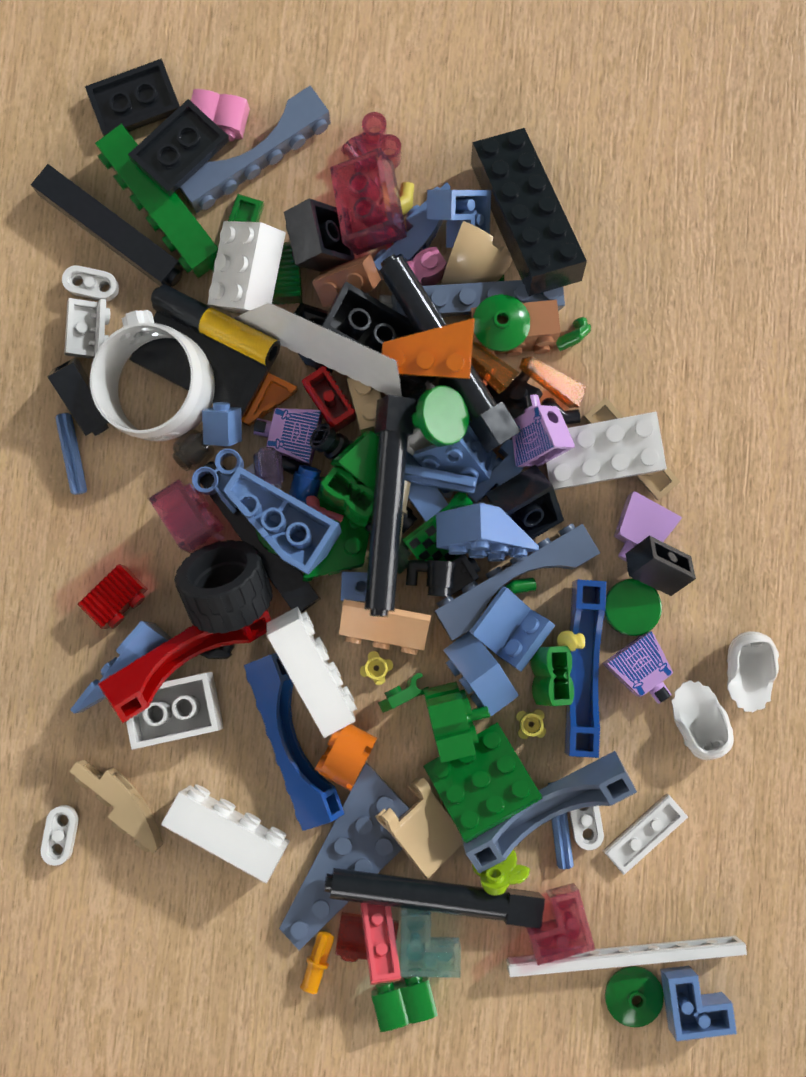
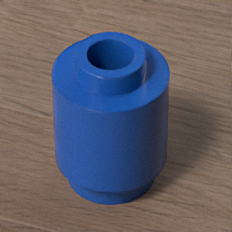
M299 465L298 471L294 472L289 495L306 504L308 496L317 497L322 481L320 477L321 471L311 466Z

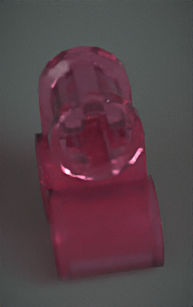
M378 112L368 113L362 120L363 133L348 140L341 149L343 154L348 155L354 164L356 174L368 171L377 163L382 168L392 170L399 166L401 162V142L397 136L387 134L385 117ZM373 127L381 129L379 132L372 133L369 131V129ZM387 149L395 151L392 155H386L383 152Z

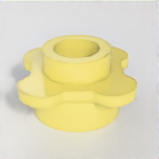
M372 651L368 654L366 664L360 668V674L363 677L368 676L373 679L376 685H382L385 682L387 672L393 669V662L390 659H383L379 656L378 652ZM375 665L379 666L378 671L374 670Z
M539 709L529 713L519 711L516 715L520 726L518 736L522 739H527L529 736L544 737L546 734L543 722L544 712ZM532 721L534 723V726L529 727V722Z

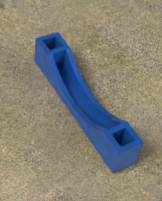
M575 580L572 582L570 631L574 634L581 633L584 635L585 647L570 651L572 655L570 677L574 685V699L572 705H567L564 753L568 756L599 758L598 677L607 581Z
M277 653L245 664L247 681L253 690L257 709L264 721L267 737L271 741L276 763L281 769L286 791L290 795L295 809V816L300 823L302 831L333 822L345 813L335 786L319 775L320 773L311 765L296 737L291 711L293 681Z

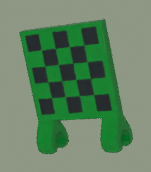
M458 492L452 498L449 505L439 512L472 505L473 502L465 493ZM436 515L403 539L404 543L418 560L452 562L460 556L449 554L447 549L437 548Z

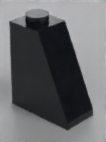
M74 357L54 368L48 375V379L85 436L90 433L96 436L107 430L109 422L101 415L93 401L90 378L79 359Z

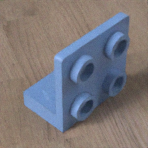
M468 425L466 434L459 442L443 447H437L434 444L416 450L413 457L422 467L475 477L477 483L490 479L497 455L493 450L488 453L485 451L470 425ZM439 488L443 493H447V492L453 491V490H448V489Z
M503 586L470 630V633L498 657L522 672L555 625L547 618L531 610L513 592Z

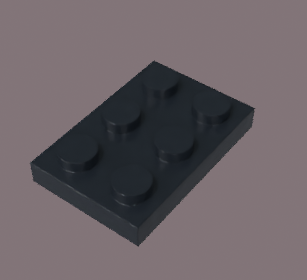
M162 58L85 86L103 136L120 124L129 132L169 117L180 107Z
M187 99L138 144L128 156L167 195L171 196L229 142V137L194 103Z

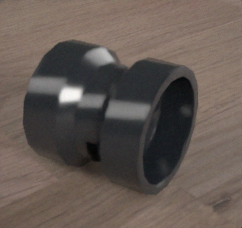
M326 423L319 425L310 437V446L318 452H323L324 456L331 461L350 445V441L346 436L341 433L336 434L335 429Z

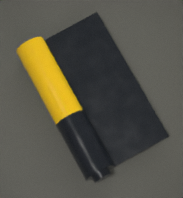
M166 284L157 287L151 295L152 307L156 311L153 317L154 323L166 325L192 339L202 349L214 373L215 392L212 403L229 402L230 407L241 408V418H243L279 354L280 341ZM155 339L140 346L132 353L129 358L130 361L189 391L191 381L190 364L185 350L177 339Z

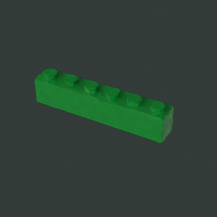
M120 124L95 143L101 152L97 157L107 170L111 167L117 174L113 177L124 191L128 188L131 191L132 195L129 198L139 211L144 208L148 213L145 219L156 232L160 229L165 235L161 238L171 253L174 250L178 252L181 257L177 260L187 273L192 271L197 278H200L213 267L218 252L217 245L175 192L171 196L167 195L130 160L128 154L138 144L125 127Z

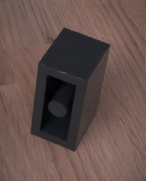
M650 535L625 554L630 577L669 596L674 595L696 579L690 555Z

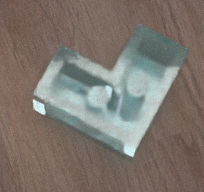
M401 908V977L460 978L461 945L459 938L431 937V912Z

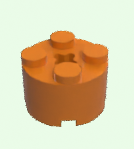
M352 724L347 725L332 734L327 744L329 746L321 756L315 770L320 773L319 775L351 791L375 745L377 737Z

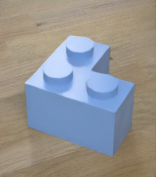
M427 190V219L447 220L446 248H453L463 221L490 234L491 190Z
M470 631L443 650L450 659L446 662L448 668L455 677L461 674L462 678L459 679L461 685L468 694L474 692L470 695V698L478 708L487 706L491 716L519 696L499 663Z
M690 966L660 969L668 1029L676 1041L737 1034L733 1003L723 992L701 994L698 975Z

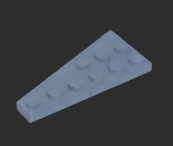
M367 762L363 766L343 805L345 814L335 820L279 928L298 950L349 902L329 899V892H324L327 873L332 874L333 868L378 874L402 850L395 838L377 821L375 816L383 809L391 808L399 819L410 808Z

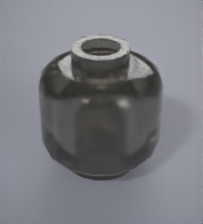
M192 429L173 444L174 454L172 457L186 471L190 469L196 471L198 468L203 467L215 454L213 445L203 444V430L199 432Z

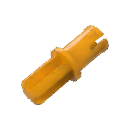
M319 931L311 956L306 959L308 966L300 989L310 994L318 993L324 969H327L329 966L327 960L334 936L328 932Z

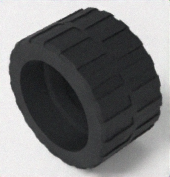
M218 541L203 546L201 549L191 553L176 571L175 586L191 623L199 630L207 631L208 633H228L252 624L269 608L273 598V590L260 553L253 545L243 541Z

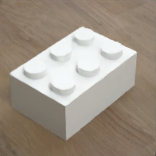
M223 221L207 305L232 313L243 314L266 303L272 304L286 232L262 222Z
M213 672L164 682L156 692L150 706L126 721L131 750L223 729L224 726Z

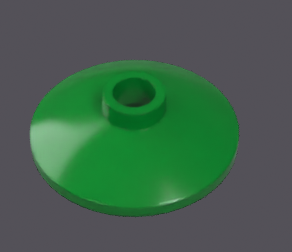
M504 294L490 296L483 300L474 312V334L478 341L490 350L498 352L513 350L524 342L529 333L530 316L528 310L515 297ZM499 316H505L508 322L505 324H500L497 321V318Z
M628 966L615 972L609 979L605 989V1002L610 1014L619 1023L628 1027H643L653 1022L660 1014L664 1002V993L659 980L653 973L642 967ZM634 996H641L639 1004H632Z

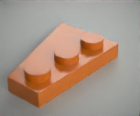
M472 318L383 342L382 354L397 361L399 375L470 379L475 319Z

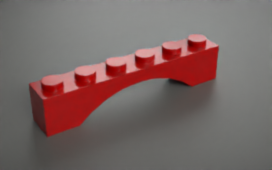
M266 610L252 624L228 633L214 634L201 631L194 625L188 627L180 634L162 643L115 674L110 675L98 683L121 722L124 723L147 709L164 681L190 659L221 646L251 643L267 633V623L271 621L269 612Z

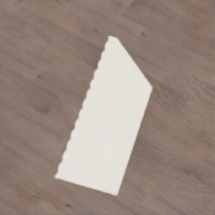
M266 303L234 317V319L280 341L281 346L287 347L293 352L300 353L306 358H311L319 364L347 375L353 380L360 381L362 384L372 387L379 392H384L386 395L402 397L397 361L271 303Z

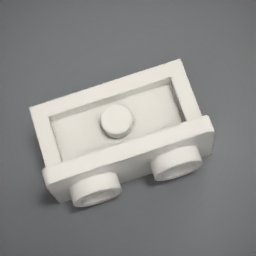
M74 298L67 300L64 355L94 359L100 346L109 337L104 335L105 325H108L110 321V308H106V299L100 298L98 302Z

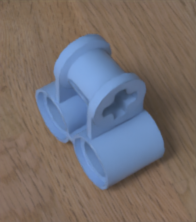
M227 448L219 451L216 455L215 465L217 469L213 470L210 467L198 468L193 473L192 484L195 489L204 495H214L217 493L234 514L237 511V506L223 490L237 468L240 466L244 469V461L238 452ZM228 456H233L237 459V464L232 470H225L223 468V461ZM206 474L213 475V485L209 488H202L200 485L201 478Z

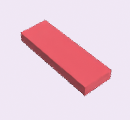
M360 903L370 985L400 981L401 974L391 906Z

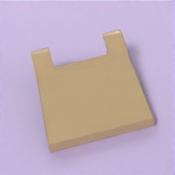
M422 777L419 780L416 778L408 785L411 792L419 800L399 819L391 808L383 809L375 817L395 838L422 875L428 879L463 844V841L454 821L436 799L428 782Z

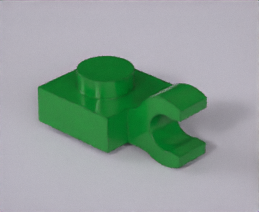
M417 673L411 676L407 681L406 688L403 690L399 685L385 692L386 699L378 702L382 712L392 710L416 696L424 695L423 689H419L416 686L417 679L423 677V674Z

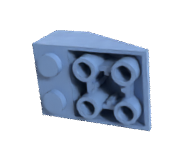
M477 503L436 513L437 548L447 549L449 554L462 555L468 553L469 558L488 557L490 562L505 561V556L522 558L527 557V552L539 550V546L500 507Z

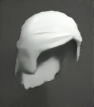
M748 631L735 637L729 646L727 656V688L738 708H743L744 712H755L756 710L764 709L765 704L771 701L773 682L779 671V654L770 637L760 632Z
M689 680L682 683L681 687L674 692L675 697L671 702L674 721L683 736L685 746L690 749L694 756L702 760H713L724 756L730 751L734 741L733 729L727 712L719 704L716 695L708 686H703L700 681L693 683V681Z

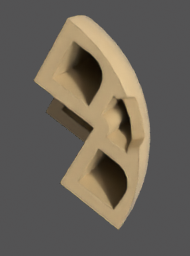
M463 221L452 248L441 285L496 282L509 268L512 262L511 254L506 247L493 244L492 235Z

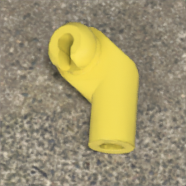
M401 183L400 197L385 205L384 212L388 218H400L413 208V183Z
M563 631L557 637L556 646H568L570 651L583 649L585 647V637L581 633L574 634L572 631Z

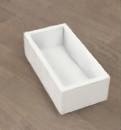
M657 411L568 428L575 448L546 462L549 481L553 485L554 490L665 471L667 467Z
M298 607L267 623V637L325 738L355 722L353 711L357 710V707L348 687H341L343 682L335 663H328V651L320 636L316 639L314 638V625L307 612L301 614Z
M196 784L194 787L190 785L180 791L161 825L267 883L290 840L285 838L286 834L276 827H271L270 829L260 824L261 820L253 814L246 812L243 815L234 810L236 806L221 798L218 801L210 797L211 792Z

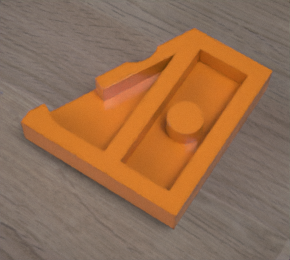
M268 373L245 412L242 423L249 427L252 426L257 418H263L295 394L298 390L297 386Z

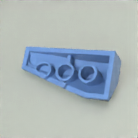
M240 466L223 490L280 558L307 575L327 557L342 533L338 522Z
M141 621L117 648L116 652L120 654L119 657H115L106 663L100 670L103 676L101 680H94L75 702L70 711L74 714L81 713L106 699L98 683L154 650L162 643L167 642L171 637L154 622Z

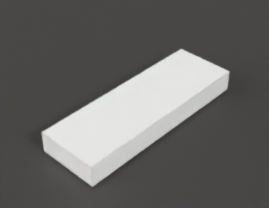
M666 794L605 848L603 852L620 872L625 875L684 822L688 816L671 796Z

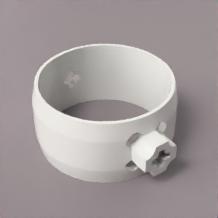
M135 310L126 313V316L121 318L123 328L111 334L100 346L94 357L90 371V389L93 401L101 415L116 429L127 435L149 441H167L182 437L190 433L202 422V410L208 409L212 405L215 392L212 366L202 349L192 339L169 326L154 323L152 312L149 310ZM160 338L177 339L187 354L191 369V381L187 397L179 411L166 423L152 429L138 430L126 418L120 405L118 385L121 371L132 353L145 343Z

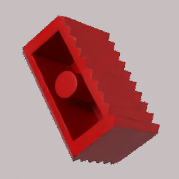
M322 366L302 380L305 390L321 411L327 423L336 432L356 420L355 409L352 408V404H349V400L343 395L333 376L327 371V367Z
M118 564L77 605L101 629H108L109 627L114 629L125 619L122 615L130 607L132 609L136 608L144 601L146 597L143 594L148 589L126 566Z

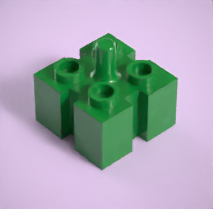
M457 682L423 689L441 763L475 755L474 744L479 743L473 721L489 718L488 707L484 706L471 710L465 689L459 690Z

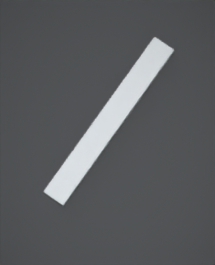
M737 936L508 957L506 961L509 976L519 977L747 955L746 944Z

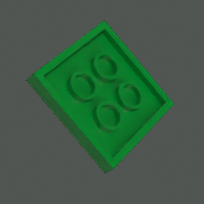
M498 722L477 734L479 743L474 744L475 755L441 763L440 757H437L423 766L466 844L543 799Z

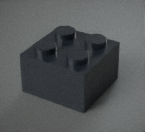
M309 198L284 212L286 230L289 234L292 257L296 266L323 272L355 259L343 209Z
M536 465L522 471L517 476L486 493L490 505L500 507L531 539L538 537L564 521L553 485Z

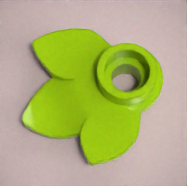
M512 850L506 860L481 873H478L472 864L474 873L480 876L482 887L490 895L503 894L509 885L524 882L530 873L529 867L517 864V855L514 850Z

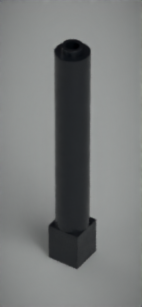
M393 254L381 262L382 268L379 270V274L417 333L447 325L403 256L396 257ZM472 364L470 379L446 378L451 387L463 397L468 413L473 420L469 425L487 453L521 432L503 402L496 403Z
M390 394L377 400L374 434L379 435L364 609L370 610V616L388 617V612H394L407 445L408 436L413 434L414 424L412 416L415 413L416 399Z
M333 868L332 874H326L324 892H329V899L504 921L507 925L541 929L545 903V898L539 892L507 888L501 895H490L483 887Z

